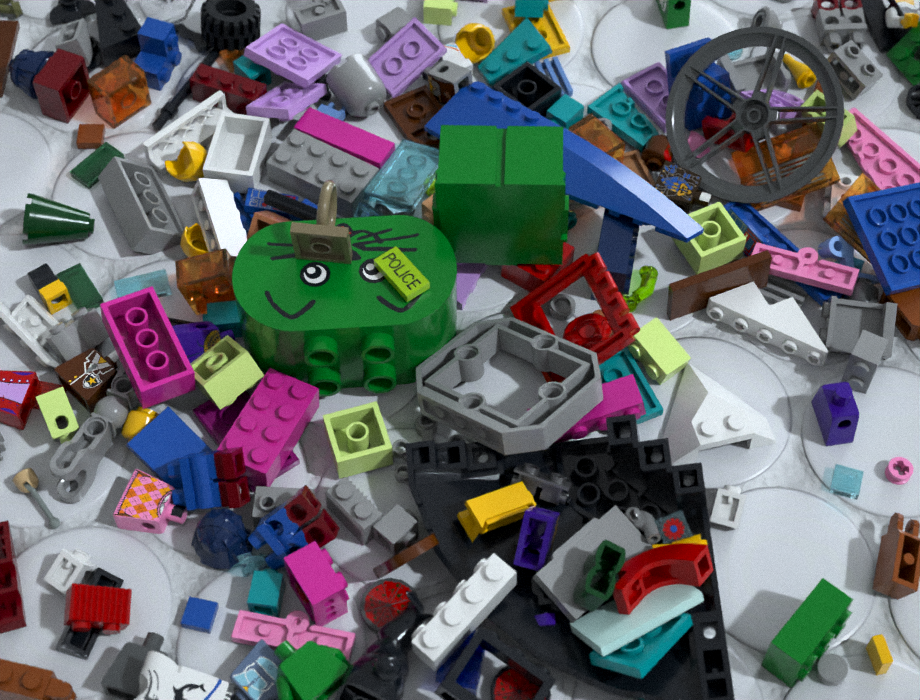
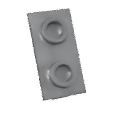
M530 463L519 464L514 469V472L519 473V476L514 474L510 485L522 481L533 496L536 493L537 487H540L542 491L539 499L555 505H559V503L565 505L568 494L563 491H569L573 484L567 482V477L558 473H551L550 475L542 473L538 466Z

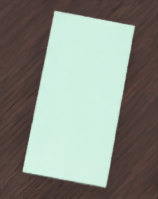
M682 584L667 585L647 594L629 615L619 614L616 602L612 600L595 611L577 619L575 622H571L570 627L576 636L601 656H606L702 603L704 599L702 592L693 586Z

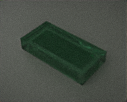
M105 142L70 171L71 177L90 189L99 181L98 176L114 156L125 159L124 154Z
M80 263L56 274L58 279L68 289L71 301L77 310L83 306L86 309L93 307L96 309L100 307V304L104 303L103 298Z

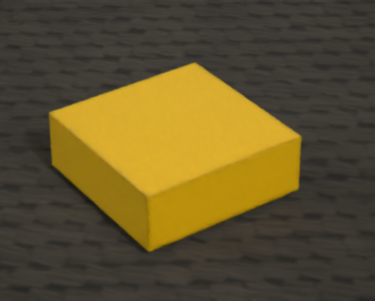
M882 634L872 636L866 646L868 656L876 676L886 674L893 663V658Z

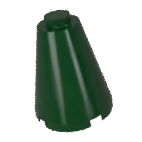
M27 194V198L32 199L31 204L25 205L23 233L28 234V240L22 239L23 245L88 239V234L94 233L95 219H90V213L36 194Z

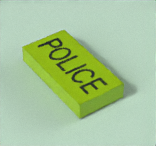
M397 246L374 259V266L406 302L430 289V282Z

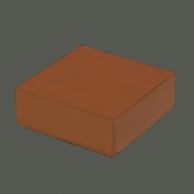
M79 124L76 142L78 149H103L104 124Z

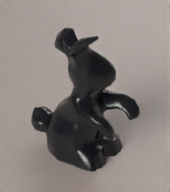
M406 591V595L410 600L408 607L393 620L385 623L376 634L378 640L368 647L360 658L346 669L334 700L402 699L404 684L409 674L407 653L413 649L411 644L413 640L412 635L421 624L427 625L433 618L432 614H422L424 606L415 592Z

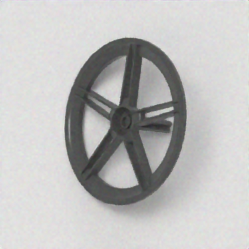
M759 26L736 29L714 38L699 48L683 65L676 76L666 106L667 138L678 165L700 175L702 178L700 188L721 199L737 203L770 202L788 196L807 185L822 171L831 159L841 137L844 123L843 93L838 77L829 61L813 44L804 38L786 30L773 27ZM748 47H770L753 95L748 99L738 95L704 72L716 60L733 51ZM775 49H780L766 93L762 92L760 89ZM785 51L803 61L815 74L822 87L826 106H770L769 100ZM702 76L736 100L731 105L700 82L698 78ZM694 84H696L735 113L736 118L692 152L685 131V110L690 92ZM780 112H826V116L780 119ZM825 122L821 139L809 159L795 172L782 179L768 131L771 125ZM731 129L734 131L735 134L699 160L696 159V156ZM749 134L752 137L767 184L744 186L729 183L708 172L701 164L743 135ZM763 139L766 140L777 179L773 183L759 141Z

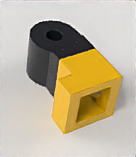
M47 263L27 273L32 286L51 315L72 304L68 289L54 275ZM61 295L63 296L62 300L59 303H51V301L56 299L57 297Z

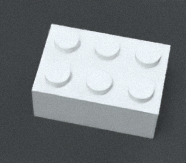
M221 112L203 166L204 178L227 180L232 192L247 194L248 188L257 189L273 138L270 118Z

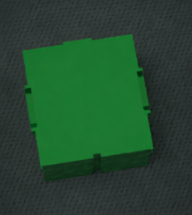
M441 125L438 169L435 171L436 182L434 183L435 193H433L432 211L434 226L443 233L451 244L456 263L562 265L563 242H567L569 195H565L566 173L563 171V127L507 126V128H497L496 126Z

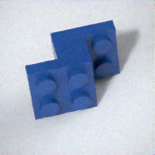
M707 37L665 51L669 93L683 65L699 48L712 39ZM715 62L712 63L704 72L730 89L729 72ZM702 76L698 78L700 82L732 105L731 95ZM694 84L685 110V128L688 131L701 128V121L706 116L720 120L732 116L731 110Z

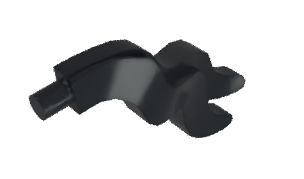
M183 23L174 24L175 31L181 37L192 41L198 52H205L209 48H213L210 46V43L204 41L200 33L188 29Z

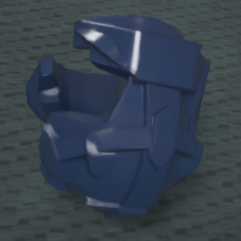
M29 49L20 51L9 63L10 79L13 84L22 89L31 98L38 99L32 82L36 74L40 73L46 65L49 57L53 56L54 51L34 52Z
M227 508L212 509L206 513L197 523L191 542L196 554L201 558L200 563L216 569L231 570L233 565L248 559L253 550L252 544L248 541L251 529H246L242 517Z

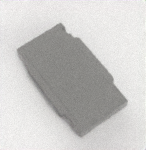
M616 505L599 520L593 518L560 546L551 555L552 560L532 577L572 623L588 610L574 603L573 593L575 586L584 576L583 568L587 557L604 540H608L625 549V562L640 553L652 549V545L647 542L646 538ZM618 573L615 575L616 583L619 581Z

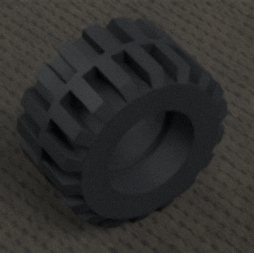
M206 0V2L202 3L201 36L206 43H210V46L228 51L244 50L245 47L260 38L261 9L254 0Z

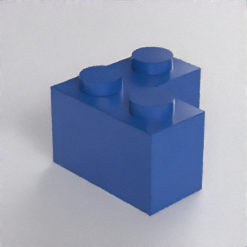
M147 17L137 33L141 51L131 66L134 84L161 91L165 83L169 82L175 66L180 64L182 54L179 51L178 36L176 35L174 24Z

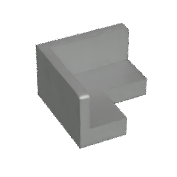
M312 0L313 3L293 9L294 16L301 28V33L315 41L348 31L346 10L340 0Z

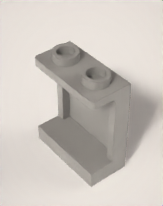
M767 47L764 55L731 62L728 54L717 60V64L729 72L730 89L739 95L742 91H752L755 89L770 47ZM776 50L760 90L768 88L779 54ZM781 63L773 89L787 93L788 86L791 83V74ZM731 96V103L733 104L736 99Z
M830 296L828 301L823 302L821 317L825 318V326L820 328L819 338L829 352L851 355L862 330H866L889 340L882 359L891 358L897 303L886 302L885 304Z

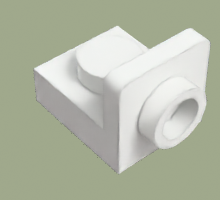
M725 484L724 489H717L709 522L738 529L747 496L740 494L741 488Z
M76 548L74 551L62 549L44 577V580L66 595V591L71 584H78L86 571H93L97 566L89 561L91 556L81 549Z

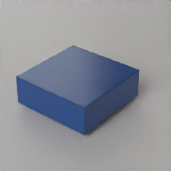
M189 596L180 623L181 627L211 633L219 608L218 602Z

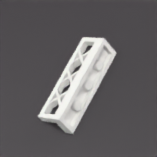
M219 90L143 142L147 163L164 176L168 173L165 161L178 160L177 157L184 146L182 142L194 141L203 147L210 144L221 112L233 113L227 108L225 94ZM218 103V106L211 111L213 105ZM199 116L197 121L192 124L194 118ZM178 129H180L179 132H178V134L175 135L174 137H172V136L174 135V133H175ZM160 143L158 148L153 151L152 147Z

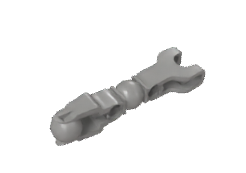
M119 358L117 359L118 372L112 380L111 389L108 388L106 391L107 397L101 398L96 403L90 418L82 424L70 441H66L58 447L50 460V470L52 475L59 479L57 491L59 497L64 502L77 503L83 499L94 482L99 463L111 446L112 437L117 435L116 429L124 425L128 413L139 404L137 395ZM64 463V469L58 468L60 464ZM72 481L78 483V488L75 491L66 492Z

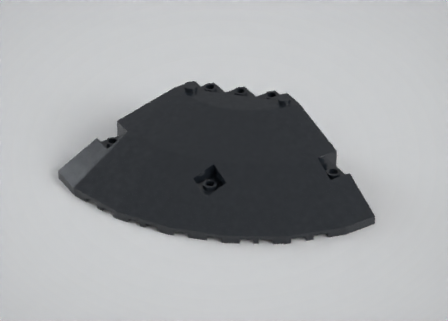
M635 414L606 418L608 436L553 443L546 450L504 455L479 442L466 443L464 440L435 443L434 440L406 444L408 485L420 511L426 531L429 535L434 533L439 541V544L433 547L436 555L458 583L462 580L468 581L474 574L473 570L483 558L488 559L493 553L516 571V586L486 618L535 658L610 695L637 700H735L710 531L702 462L672 466L668 438L640 441ZM487 455L488 459L486 462L481 463L478 461L479 457ZM530 463L538 466L542 473L548 475L558 473L567 477V482L573 484L569 491H563L568 494L565 505L561 503L555 505L539 499L542 491L540 487H537L536 493L533 496L536 507L560 513L553 549L546 565L552 560L551 555L593 518L599 520L615 505L624 515L630 507H637L639 510L651 514L661 536V540L656 544H671V542L700 534L701 540H707L713 572L700 587L693 586L702 592L704 599L702 603L684 612L691 615L693 625L642 679L592 665L589 654L594 649L572 632L570 627L571 621L532 578L539 571L513 565L523 519L483 534L479 533L472 543L456 516L459 512L467 510L465 506L467 500L510 486L514 474L519 476V473L514 472V469L519 464ZM670 518H674V520L676 518L679 519V522L682 521L683 523L681 526L685 527L683 530L684 534H681L682 537H677L675 540H673V537L669 539V535L666 537L664 534L666 532H663V528H666L663 525L668 519L671 522ZM536 549L529 550L533 554H540ZM612 593V595H611L602 605H600L599 607H601V606L607 604L608 602L614 600V598H613V593ZM587 610V611H586L585 613H583L579 618L583 617L584 615H586V614H588V613H590V612H592V611ZM554 613L556 625L539 626L535 615ZM713 629L716 634L711 639L704 636L705 630Z

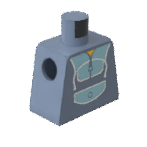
M263 639L254 646L231 673L230 680L235 685L234 689L236 692L231 696L230 700H278L275 682L278 666L282 661Z

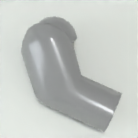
M630 507L626 510L625 516L638 530L644 532L649 544H656L661 540L656 522L651 514L639 510L637 507Z

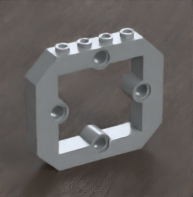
M513 317L472 323L416 367L417 396L421 414L504 455L546 450L603 400L597 353ZM500 350L533 363L539 371H551L566 378L562 383L548 382L541 385L538 389L539 402L518 420L487 407L485 396L480 393L471 392L462 395L452 390V388L461 381L474 382L481 379L484 375L483 363Z

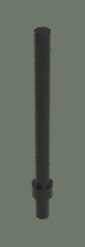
M214 47L202 64L212 66L224 50ZM189 79L174 98L160 110L161 114L152 124L155 130L160 131L169 119H173L178 113V107L191 92Z

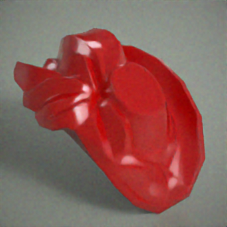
M598 313L585 314L575 318L566 326L563 339L590 349L597 343H602L608 339L612 329L604 316Z

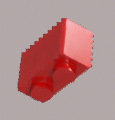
M71 584L66 591L64 625L72 626V630L77 632L90 631V628H101L104 634H119L120 630L124 631L129 626L132 590L88 584Z

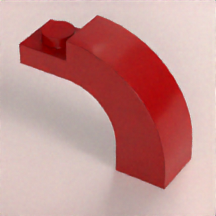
M694 543L670 544L647 550L626 561L618 572L619 581L615 584L613 598L616 602L618 613L629 615L647 594L663 586L682 584L700 587L713 572L708 545Z

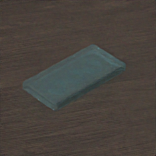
M403 139L364 191V199L412 213L436 178L435 171L438 169L439 149Z

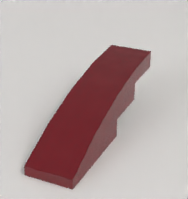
M8 520L0 522V634L27 627L17 559Z

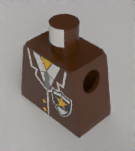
M90 348L57 366L54 371L59 384L91 414L94 412L96 403L101 398L107 397V389H111L112 380L117 374V359L119 357L116 350L103 357L97 350Z

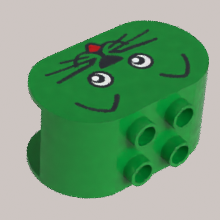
M408 215L336 219L335 226L349 227L353 253L351 264L296 259L290 235L291 222L316 224V220L288 221L272 224L259 230L246 241L240 249L233 266L232 285L245 349L264 376L268 369L272 368L319 388L320 397L333 396L339 393L342 388L364 387L372 393H385L393 390L396 385L416 382V367L456 337L457 264L455 254L443 233L423 219ZM395 246L430 282V289L409 302H406L374 266V259Z

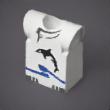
M148 651L139 676V695L134 700H230L235 685L196 670L178 666L169 657L159 652Z

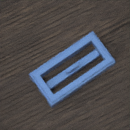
M557 56L552 57V61H549L547 58L543 59V63L539 61L534 63V67L543 74H545L544 69H546L551 80L561 87L558 81L559 78L565 90L564 92L562 89L561 97L564 94L570 97L573 96V89Z

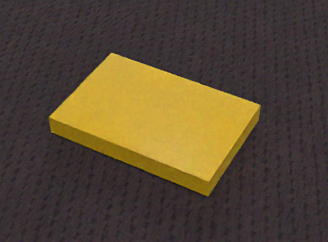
M549 3L548 11H543V18L527 17L551 46L552 53L542 59L570 52V45ZM515 6L502 8V16L510 32H512L526 17H515Z

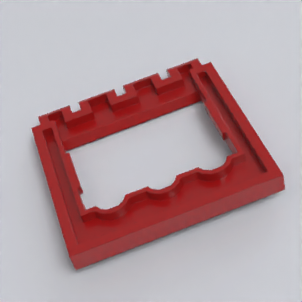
M598 252L590 256L585 253L510 307L514 318L555 335L541 306L583 276L614 333L602 343L599 342L589 349L597 353L599 365L634 342V335L640 331V327L633 314L629 313L630 309L621 292H617L618 287L610 272L606 271L607 266ZM541 371L547 383H562L566 379L551 371Z

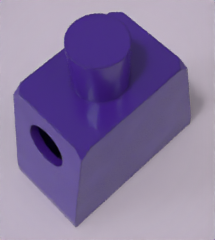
M848 382L822 385L811 403L825 446L853 443L859 420V410L850 384Z

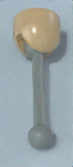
M27 468L17 473L13 478V483L17 489L23 493H31L49 519V526L52 529L58 528L60 520L52 515L36 491L39 480L34 470Z

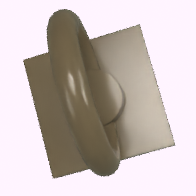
M327 180L322 185L318 201L316 224L291 222L290 235L296 259L351 264L353 253L349 227L335 226L337 188L332 180Z

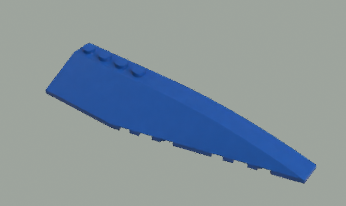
M477 81L461 88L424 126V131L440 139L441 125L496 126L497 128H507V126H561L541 116L538 112L523 106L520 102L514 101L503 95V93L486 86L485 83ZM563 128V171L566 173L565 195H569L570 200L594 209H598L599 206L609 209L608 214L619 217L621 214L633 218L632 223L640 226L653 225L656 232L686 243L703 233V227L651 184L604 151Z

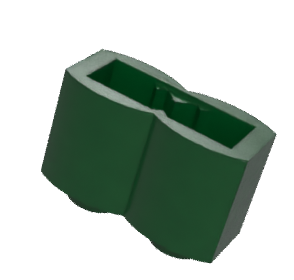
M604 540L587 557L583 568L584 576L578 581L574 589V603L593 612L612 595L616 584L615 575L621 570L625 562L626 553L624 548Z

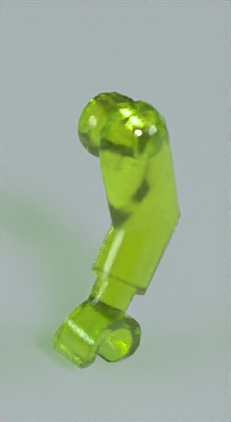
M641 267L639 270V275L642 278L640 287L633 291L631 296H623L626 303H628L629 312L635 311L638 303L653 294L658 278V271L655 267Z

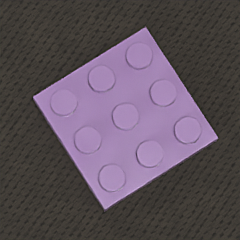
M281 23L245 47L243 56L251 59L255 64L272 70L274 74L289 79L295 85L307 88L330 71L333 66L338 65L342 54Z

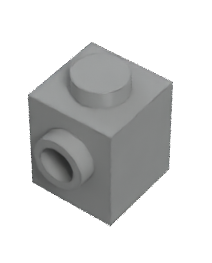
M396 504L373 526L374 540L395 556L405 547L409 548L418 539V518L411 510H404L400 505Z

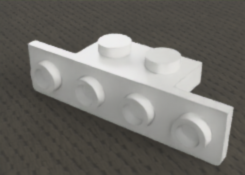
M28 294L13 312L0 301V319L5 322L3 326L10 333L21 338L19 343L27 350L34 351L37 354L35 359L44 367L52 366L56 368L62 363L48 350L50 345L45 339L51 334L49 330L59 322L34 297Z

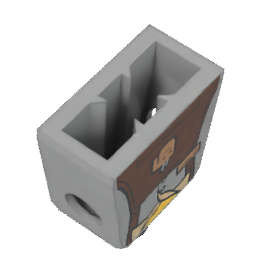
M447 60L441 61L434 68L431 66L427 67L422 75L423 79L429 82L430 91L441 106H444L461 88L473 83L471 70Z

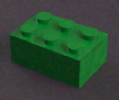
M822 578L771 641L761 666L790 688L797 679L803 682L812 670L814 662L820 660L828 650L832 639H837L845 628V623L852 615V612L848 609L853 599Z

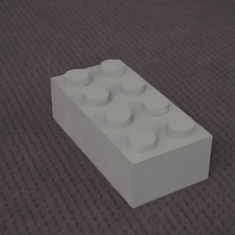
M296 129L288 135L266 162L270 182L317 205L323 183L327 180H332L337 188V214L344 218L357 217L380 188L379 168Z

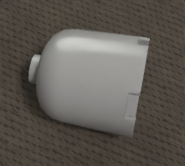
M355 54L346 57L348 62L340 67L337 65L333 66L327 75L326 82L329 85V89L346 111L355 117L376 114L386 99V88L370 61L364 55Z

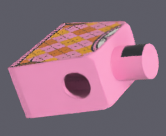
M135 469L113 513V517L117 527L120 529L162 534L169 520L183 524L187 518L188 510L184 506L173 504L172 491L175 489L173 486L141 470Z

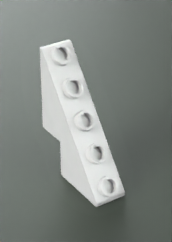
M753 281L709 298L706 314L711 319L721 321L732 326L737 331L745 332L758 338L761 342L769 343L788 354H793L807 360L812 365L824 366L829 351L793 297L769 305Z

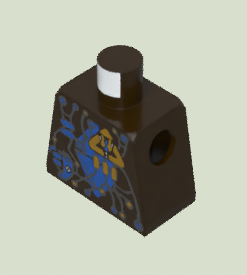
M665 160L654 188L687 214L691 212L693 205L702 208L709 206L712 198L711 194L699 191L702 179L700 175Z

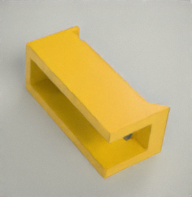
M521 481L467 500L465 502L467 510L459 512L456 516L473 543L479 533L483 534L523 519L525 511L531 506H536L531 492L527 490Z

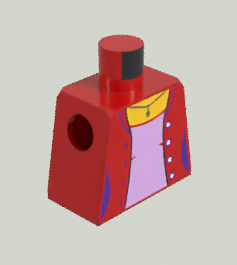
M0 370L1 423L24 430L35 404L36 396H38L41 389L36 372Z

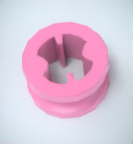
M895 457L891 459L885 469L886 478L893 484H905L913 474V465L906 458ZM896 466L900 467V470L904 472L903 475H899L898 470H894Z

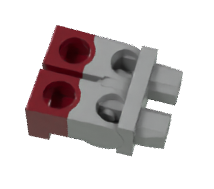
M814 0L811 14L817 24L820 46L825 45L828 52H833L852 40L862 50L867 26L861 0ZM853 1L852 7H847L844 2ZM830 2L829 8H824L821 3Z

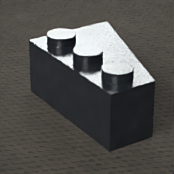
M95 0L100 51L105 69L137 57L141 51L137 35L141 25L125 0Z

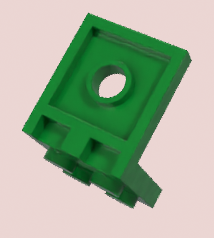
M920 21L918 22V27H913L886 54L913 86L920 83V59L915 60V53L920 49Z

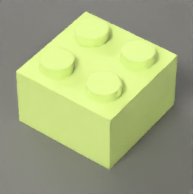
M720 201L688 214L704 228L701 235L687 243L672 238L696 274L742 258L746 243V237Z
M228 335L190 363L195 372L196 386L220 410L234 403L240 394L247 389L253 388L258 383V380L264 376L248 351Z
M377 401L323 415L324 430L339 479L393 465L392 445Z

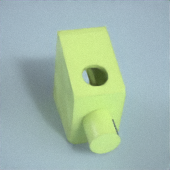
M60 387L36 396L53 441L59 439L61 444L70 441L74 437L75 432L79 430V425L64 388ZM64 417L68 424L64 429H59L56 420Z

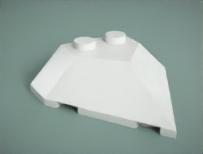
M688 362L663 438H668L672 466L696 462L700 450L745 440L748 449L775 444L776 440L765 416Z

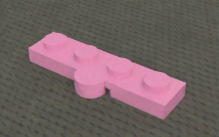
M756 242L752 255L768 250L772 257L770 275L849 296L852 295L860 269L826 260L818 261V253L811 247L802 248L796 253Z
M239 610L231 638L232 642L255 646L263 639L272 650H275L286 640L297 650L306 642L314 641L318 645L340 649L350 662L356 634L317 625L310 626L308 615L303 611H293L286 619Z

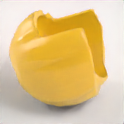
M469 23L456 33L455 43L464 58H469L472 64L483 61L493 51L495 39L490 28L479 23Z
M194 141L182 142L184 146L180 150V154L177 157L178 160L165 161L166 170L173 177L183 182L197 181L198 178L204 177L203 166L207 157V151L202 145Z

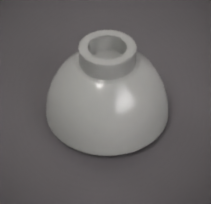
M764 6L754 15L751 27L761 26L782 29L783 24L779 21L775 11Z

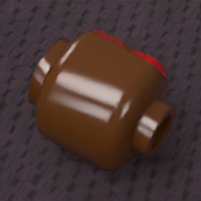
M656 135L649 138L641 153V158L651 171H661L665 160L673 163L674 156L666 135Z

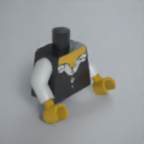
M887 0L890 5L884 13L886 26L892 29L898 41L913 27H918V22L920 21V0Z

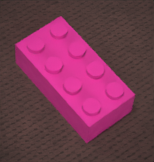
M153 286L100 304L102 322L143 409L196 390L195 372Z
M272 368L268 369L217 448V450L242 447L246 472L241 476H247L248 484L255 487H270L283 464L288 459L289 454L319 408V388Z

